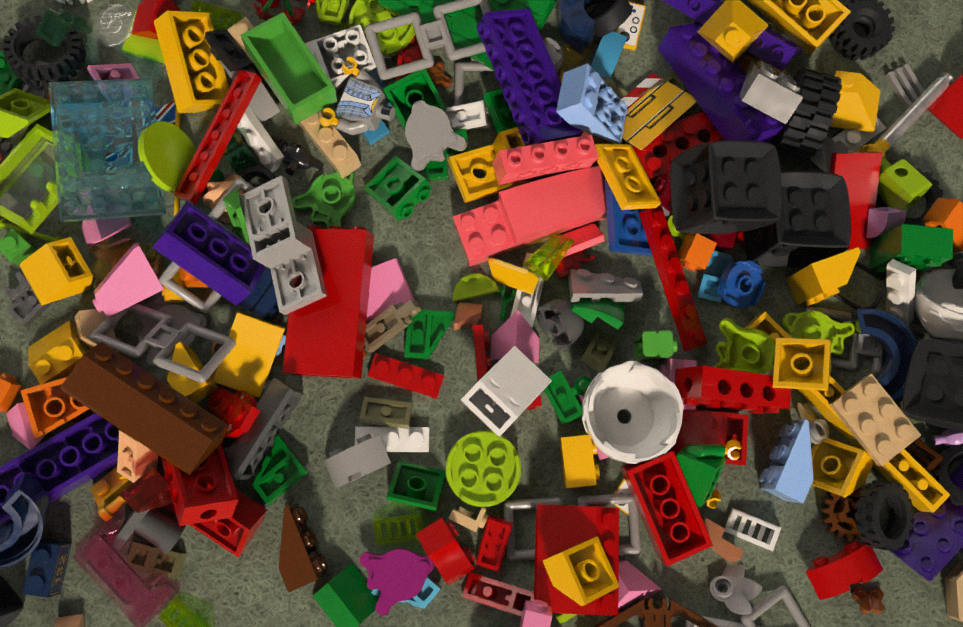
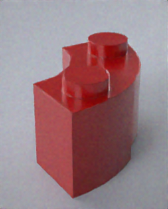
M440 518L416 533V536L444 581L451 585L475 569L472 564L475 561V557L468 547L463 549L456 537L459 533L451 521L446 523L443 518Z
M856 540L845 544L843 550L828 558L821 556L814 559L812 565L805 572L819 600L850 591L849 586L851 584L866 583L877 576L883 568L873 548L867 546L866 542L859 543Z

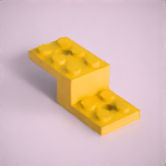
M518 127L499 132L492 145L449 157L448 163L465 203L530 183L532 179L499 185L492 163L499 150L525 146ZM473 170H482L485 177L477 178L474 176Z

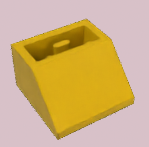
M71 237L46 243L20 263V268L41 306L90 291L93 274Z

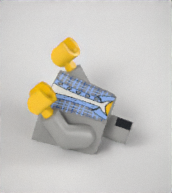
M347 57L346 61L352 65V68H347L342 64V72L348 75L354 74L355 76L354 78H349L336 111L334 112L330 108L323 109L322 114L327 115L330 119L321 117L320 123L326 127L333 124L334 128L350 135L364 133L368 130L375 131L378 129L381 119L388 121L394 119L395 107L387 105L388 101L384 95L383 88L362 68L357 69V62L354 58Z

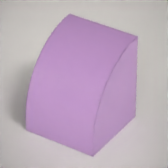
M892 207L869 209L866 237H880L897 226L904 224L907 211Z

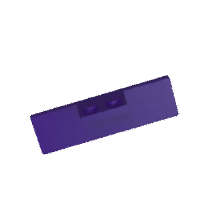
M963 463L950 476V480L954 485L962 490ZM949 498L934 513L917 511L913 518H911L913 526L912 530H909L910 536L908 540L904 541V546L898 547L896 551H890L929 582L934 579L958 551L963 553V506L952 504Z

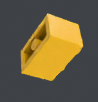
M589 435L559 438L564 487L575 488L597 485L596 480L600 479L598 464L594 465L593 457L594 454H597V446L591 440V437Z

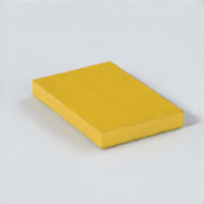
M595 144L598 154L596 160L621 210L657 208L661 204L631 144Z
M238 311L228 336L236 340V346L217 367L212 382L261 397L262 389L267 381L286 328Z

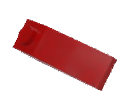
M469 572L462 597L522 618L525 601L532 602L534 600V592Z

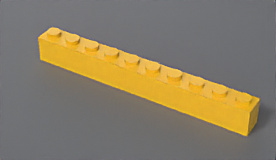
M766 312L757 315L745 327L765 332L773 339L775 344L776 338H792ZM831 376L828 391L797 389L854 447L865 450L829 405L845 392ZM905 449L883 466H877L875 462L873 464L888 481L897 482L904 486L903 489L909 494L908 498L911 499L912 505L918 511L934 513L950 496Z

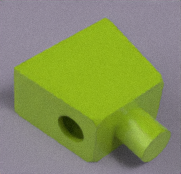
M882 157L877 193L888 207L908 210L921 199L933 184L906 160L901 159L894 165H891L885 157Z

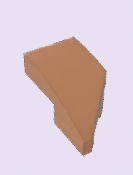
M459 301L454 330H461V327L473 329V325H477L478 319H481L483 304Z
M705 518L704 525L713 544L711 548L730 563L741 560L744 550L724 540L722 535L725 528Z

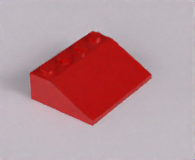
M536 504L534 600L546 602L548 606L552 607V613L618 615L619 587L581 606L553 586L542 560L598 536L619 583V508Z

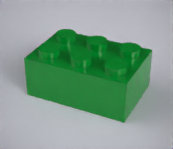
M901 224L871 241L870 269L878 270V274L884 275L886 274L887 264L892 259L915 268L916 276H918V273L928 272L932 267L942 266V263L953 259V229Z

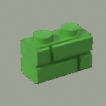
M644 331L634 340L635 359L638 362H648L650 360L664 361L671 357L674 352H677V339L673 337L671 331H659L657 333L656 331Z

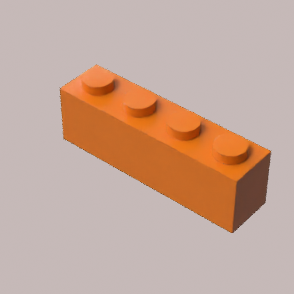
M67 377L20 390L35 440L89 410L85 405L61 390V385Z

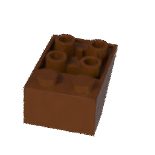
M298 503L284 507L278 568L288 593L318 580L326 574L325 569L327 568L325 557L323 554H318L315 547L318 544L317 537L313 530H308L306 521H308L306 510L303 506L299 507Z

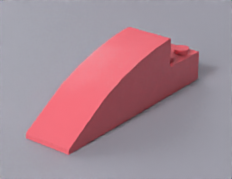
M600 166L547 177L499 192L498 201L453 216L454 226L469 267L488 261L491 257L496 258L590 223L606 219V178Z

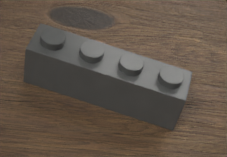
M275 377L272 381L269 380L262 389L263 396L259 402L256 401V408L260 412L249 431L235 438L233 443L228 444L223 450L230 473L237 480L251 479L273 444L275 437L280 433L303 396L301 392Z

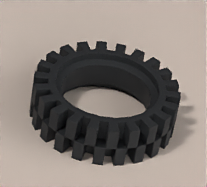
M40 15L34 16L35 22H31L28 17L24 19L26 25L23 26L20 22L15 24L17 31L13 28L8 30L10 36L5 35L3 38L5 43H2L3 54L12 72L15 73L19 80L22 78L26 84H29L31 81L33 86L39 87L41 81L43 87H49V81H53L54 85L58 86L60 85L58 79L62 78L65 83L70 81L68 74L75 77L77 75L76 69L81 71L83 67L81 62L85 63V50L76 29L70 26L67 21L62 23L59 17H55L53 21L50 15H45V19L42 21ZM51 37L59 39L66 44L64 55L53 63L33 65L23 59V51L26 46L35 40Z

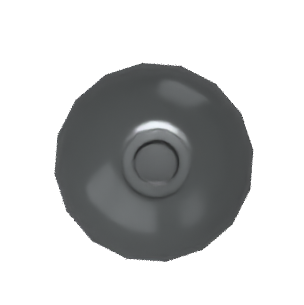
M565 299L552 300L537 310L540 311V314L537 315L540 329L546 336L549 331L556 341L553 345L561 349H565L575 343L584 330V319L571 311L572 302Z

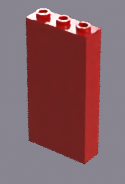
M309 225L307 228L313 232L327 296L289 313L283 373L296 376L361 379L374 235L362 226H353L352 229L329 226V229H321L319 226ZM302 277L297 279L295 288L302 283Z

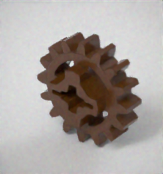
M858 488L846 498L827 491L829 499H821V502L825 504V508H820L819 512L825 513V517L820 520L829 524L826 527L827 531H835L834 537H843L847 541H852V538L861 540L859 537L861 534L856 529L858 524L857 520H855V513H857L856 503L849 496L859 501V494L863 490L862 488ZM849 509H851V513H849V517H847L846 513H848ZM837 522H843L848 530L843 529Z

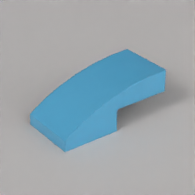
M612 31L602 37L591 64L592 69L601 78L612 77L627 36Z
M714 250L706 269L702 270L697 297L721 303L722 297L718 294L717 289L721 276L729 262H731L733 255Z

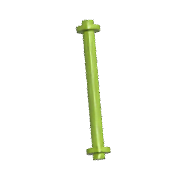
M0 218V230L3 228L11 230L13 228L23 234L48 242L63 239L62 236L55 238L36 231L30 234L24 228L7 223L6 219Z

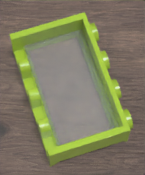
M36 124L0 164V216L33 234L91 164L92 161L85 150Z

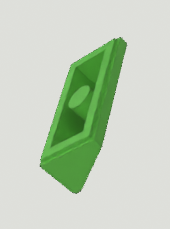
M236 189L223 197V202L235 234L250 244L240 193Z

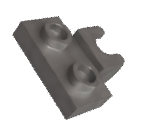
M16 272L15 277L19 280V286L17 288H10L7 285L2 286V290L12 300H15L6 310L22 326L28 327L52 303L41 306L24 273Z

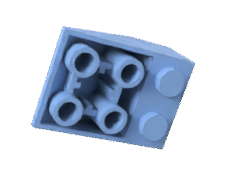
M589 64L564 72L556 112L569 125L613 144H621L625 116L627 114L625 102L614 93L613 89L603 81Z
M801 419L789 421L788 424L785 423L779 432V436L782 437L779 445H775L771 450L769 459L772 461L769 468H765L762 471L759 479L762 482L761 489L785 501L804 503L814 480L809 421Z

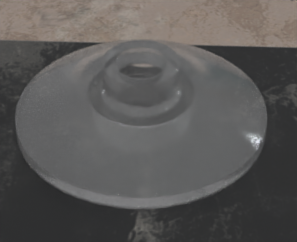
M112 4L102 9L93 23L92 30L95 39L100 44L109 47L124 42L131 35L135 19L133 12L123 4Z

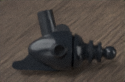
M271 136L284 156V164L288 165L285 169L288 175H293L297 169L314 167L321 170L323 168V164L308 154L302 145L293 142L287 144L286 140Z

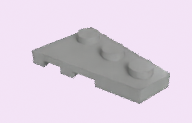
M570 269L568 282L571 302H579L580 298H590L591 302H600V298H609L614 302H641L643 295L641 282L634 278H619L608 273H591L585 269Z

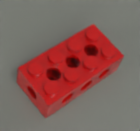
M701 112L674 121L643 150L638 149L634 145L632 147L651 184H655L659 176L670 172L672 161L678 154L704 142L710 143L725 139L706 113ZM676 145L682 147L683 150L678 149ZM654 153L660 154L662 158L656 157Z
M710 366L675 369V385L679 390L684 405L699 406V404H702L706 408L716 409L725 407L729 411L748 410V413L779 414V409H790L791 389L773 388V376Z
M222 445L190 476L161 457L179 526L232 518L239 499Z

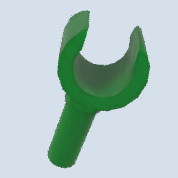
M504 285L500 287V294L503 299L499 318L501 320H505L509 302L515 298V291L512 287L510 294H504Z

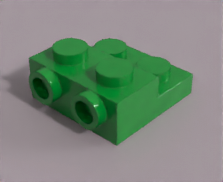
M396 155L363 187L364 191L398 222L403 218H409L419 201L424 202L429 198L430 190L432 189L425 177Z

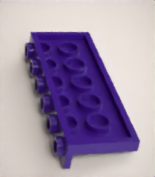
M663 0L703 25L724 3L721 0ZM767 27L746 50L782 71L791 58L797 57L803 48Z
M530 9L486 12L477 24V32L483 42L486 55L490 59L495 76L500 83L504 98L510 107L513 120L517 124L525 146L580 137L583 134L582 130L569 125L556 112L561 81Z

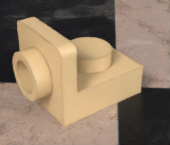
M460 506L458 510L453 508L448 519L476 532L478 527L483 529L489 515L485 513L487 508L481 507L477 518L474 519L472 518L473 512Z

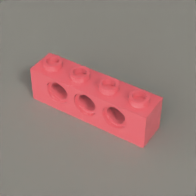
M592 135L499 150L492 163L498 184L503 185L589 168L598 158Z

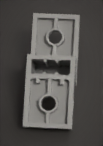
M281 175L241 195L252 257L271 270L279 312L286 315L326 297L327 292L313 232L296 221L287 179ZM271 203V209L265 213L267 205ZM302 277V283L295 288L297 279Z

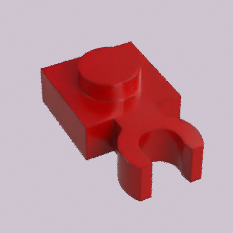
M581 250L564 258H561L558 253L549 258L558 279L569 275L570 269H581L579 263H591L594 260V256L585 258L582 254L584 250Z

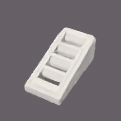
M735 508L731 509L725 525V532L770 551L774 550L781 530L779 526ZM738 515L741 516L742 519L738 527V530L736 531L732 528ZM748 519L752 522L747 535L742 532ZM758 523L761 525L757 539H755L752 535ZM766 527H768L771 531L765 543L762 542Z

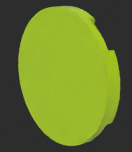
M356 0L350 11V28L361 25L367 43L366 25L398 17L382 8L378 3L379 0ZM407 24L376 33L382 55H393L407 47L415 36L413 25Z
M159 121L149 125L140 133L138 154L140 161L145 163L147 170L152 175L151 180L161 189L174 193L196 153V148L179 127L169 122Z
M475 431L465 435L451 448L446 461V477L451 489L462 501L472 506L490 507L503 502L515 491L521 476V462L515 447L504 436L498 437L492 431Z

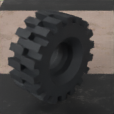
M851 0L844 5L851 12L830 35L833 36L830 40L831 44H837L835 50L837 52L842 50L844 52L843 57L847 58L851 55V60L856 61L859 57L860 60H866L883 49L892 39L895 26H891V24L895 21L894 17L889 18L888 16L891 13L889 8L886 10L882 8L885 5L883 2L877 4L875 3L876 0ZM854 23H858L865 28L867 32L866 37L859 35L855 31Z

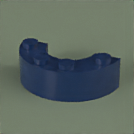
M560 0L558 15L559 31L566 44L580 55L591 41L595 21L587 15L585 10L591 5L601 3L603 0Z
M850 309L852 323L855 326L854 333L873 336L882 345L885 352V362L875 378L895 402L903 396L910 360L917 341L907 325L890 313L877 309Z
M27 472L9 489L2 505V509L10 514L13 523L0 528V568L16 564L33 552L40 542L48 519L49 500L42 485Z

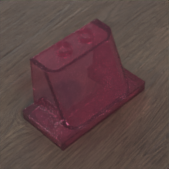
M110 520L73 558L135 627H146L180 592L163 575H160L150 586L140 578L118 554V549L111 546L120 527L114 520Z

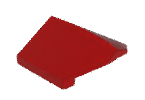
M144 0L138 5L131 33L132 35L158 40L154 20L166 11L181 10L172 0Z

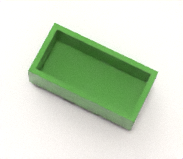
M284 12L241 34L246 52L295 125L337 102L334 85Z

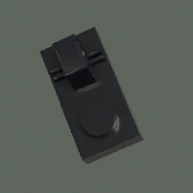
M227 29L207 31L205 33L204 39L210 45V52L217 61L221 60L230 72L251 67L252 60Z

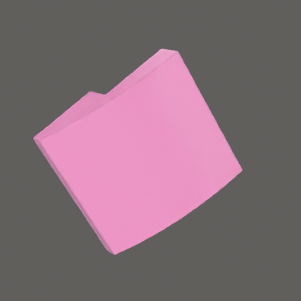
M398 258L371 268L367 322L372 321L393 304L397 305L401 302L405 304L410 299L415 301Z

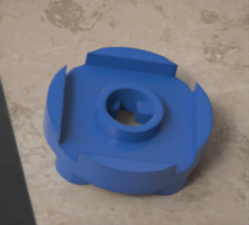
M746 260L729 262L721 276L717 289L718 294L723 297L729 306L734 308L747 309L750 305H756L761 300L765 291V281L762 280L760 274L763 273L761 267L755 262ZM742 280H743V283L745 284V288H744V289H743V288H740V283H741Z

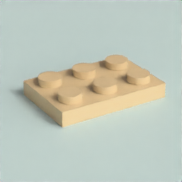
M872 373L867 374L829 404L877 466L886 464L921 436Z

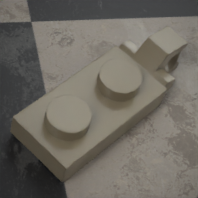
M410 299L405 304L402 302L397 305L393 304L366 324L364 345L367 351L374 352L409 326L413 321L411 317H414L422 310L419 303Z

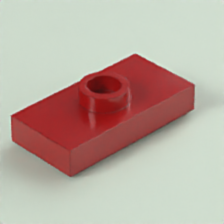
M492 515L488 516L476 565L500 572L514 522Z

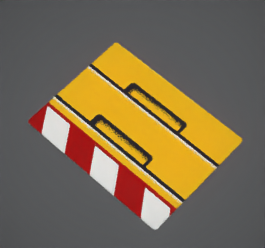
M654 73L650 74L621 99L627 106L622 138L640 150H643L697 102L691 94L668 81L644 93L648 88L650 89L651 86H655L656 83L663 80V78Z

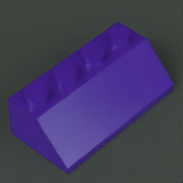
M189 201L184 203L152 246L236 306L252 293L265 268L263 264L253 259L249 245Z

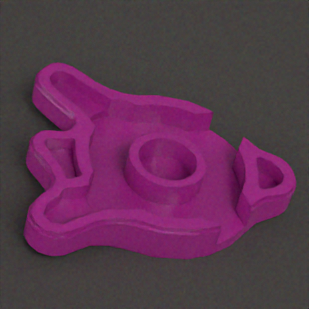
M401 547L392 549L384 554L364 552L359 560L361 565L369 571L367 587L370 590L379 589L381 591L376 604V612L383 616L388 614L395 603L415 597L424 586L428 574L434 569V563L428 556H422Z

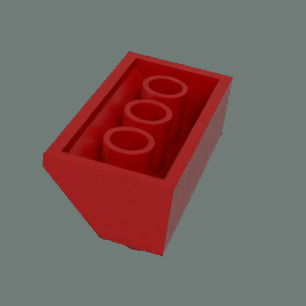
M673 450L667 451L665 454L651 460L642 461L637 464L627 463L620 466L657 557L666 567L713 546Z
M165 474L157 504L176 516ZM235 488L239 500L232 518L190 524V526L239 558L261 525L267 509Z

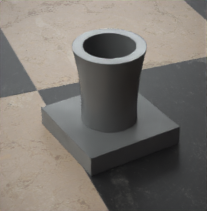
M151 483L124 520L111 546L120 550L131 534L135 532L167 555L178 541L186 525L179 526L178 520L151 507L160 490L159 486Z

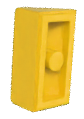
M492 257L489 258L488 263L492 277L496 282L529 294L534 292L539 280L538 276L527 269Z

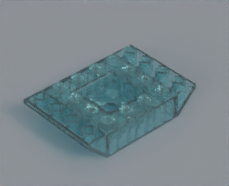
M152 78L48 82L60 222L166 214L165 190L161 189L151 180L152 175L147 170L145 163L140 161L138 154L140 133L149 125L157 122ZM109 152L117 154L116 160L112 162H107L103 158Z

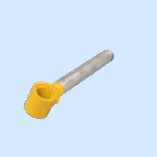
M947 72L941 73V77H938L874 144L864 145L855 152H882V157H885V152L949 87V83L954 81L953 76Z

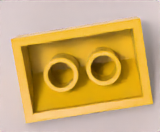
M859 247L812 263L788 277L787 281L797 305L805 303L806 306H810L840 293L838 288L848 283L860 255Z

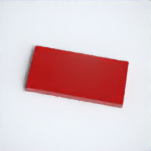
M882 152L832 153L830 173L844 177L848 189L851 215V240L848 249L857 247L859 249H870L872 238L866 237L869 209L876 207Z

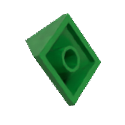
M426 69L415 71L383 88L389 105L395 107V118L404 131L412 111V106L416 101L421 100L427 105L438 107L443 111L447 110Z
M398 460L386 500L436 511L446 471Z
M351 563L316 592L313 598L336 627H357L376 610L379 596L371 593L372 590L367 587V581L355 565Z

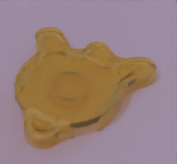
M126 238L113 244L102 245L96 243L91 245L89 253L92 257L99 259L98 262L93 263L90 267L91 271L97 276L93 284L94 289L99 286L133 244L138 243L147 261L150 263L157 255V250L152 247L154 244L135 242L133 238Z

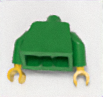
M730 440L726 443L725 447L723 444H689L679 451L678 454L675 453L697 506L702 507L707 502V506L710 509H714L717 507V501L722 500L721 492L715 489V486L727 460L724 456L728 455L731 460H737L740 457L739 451H732L733 449H741L739 441Z

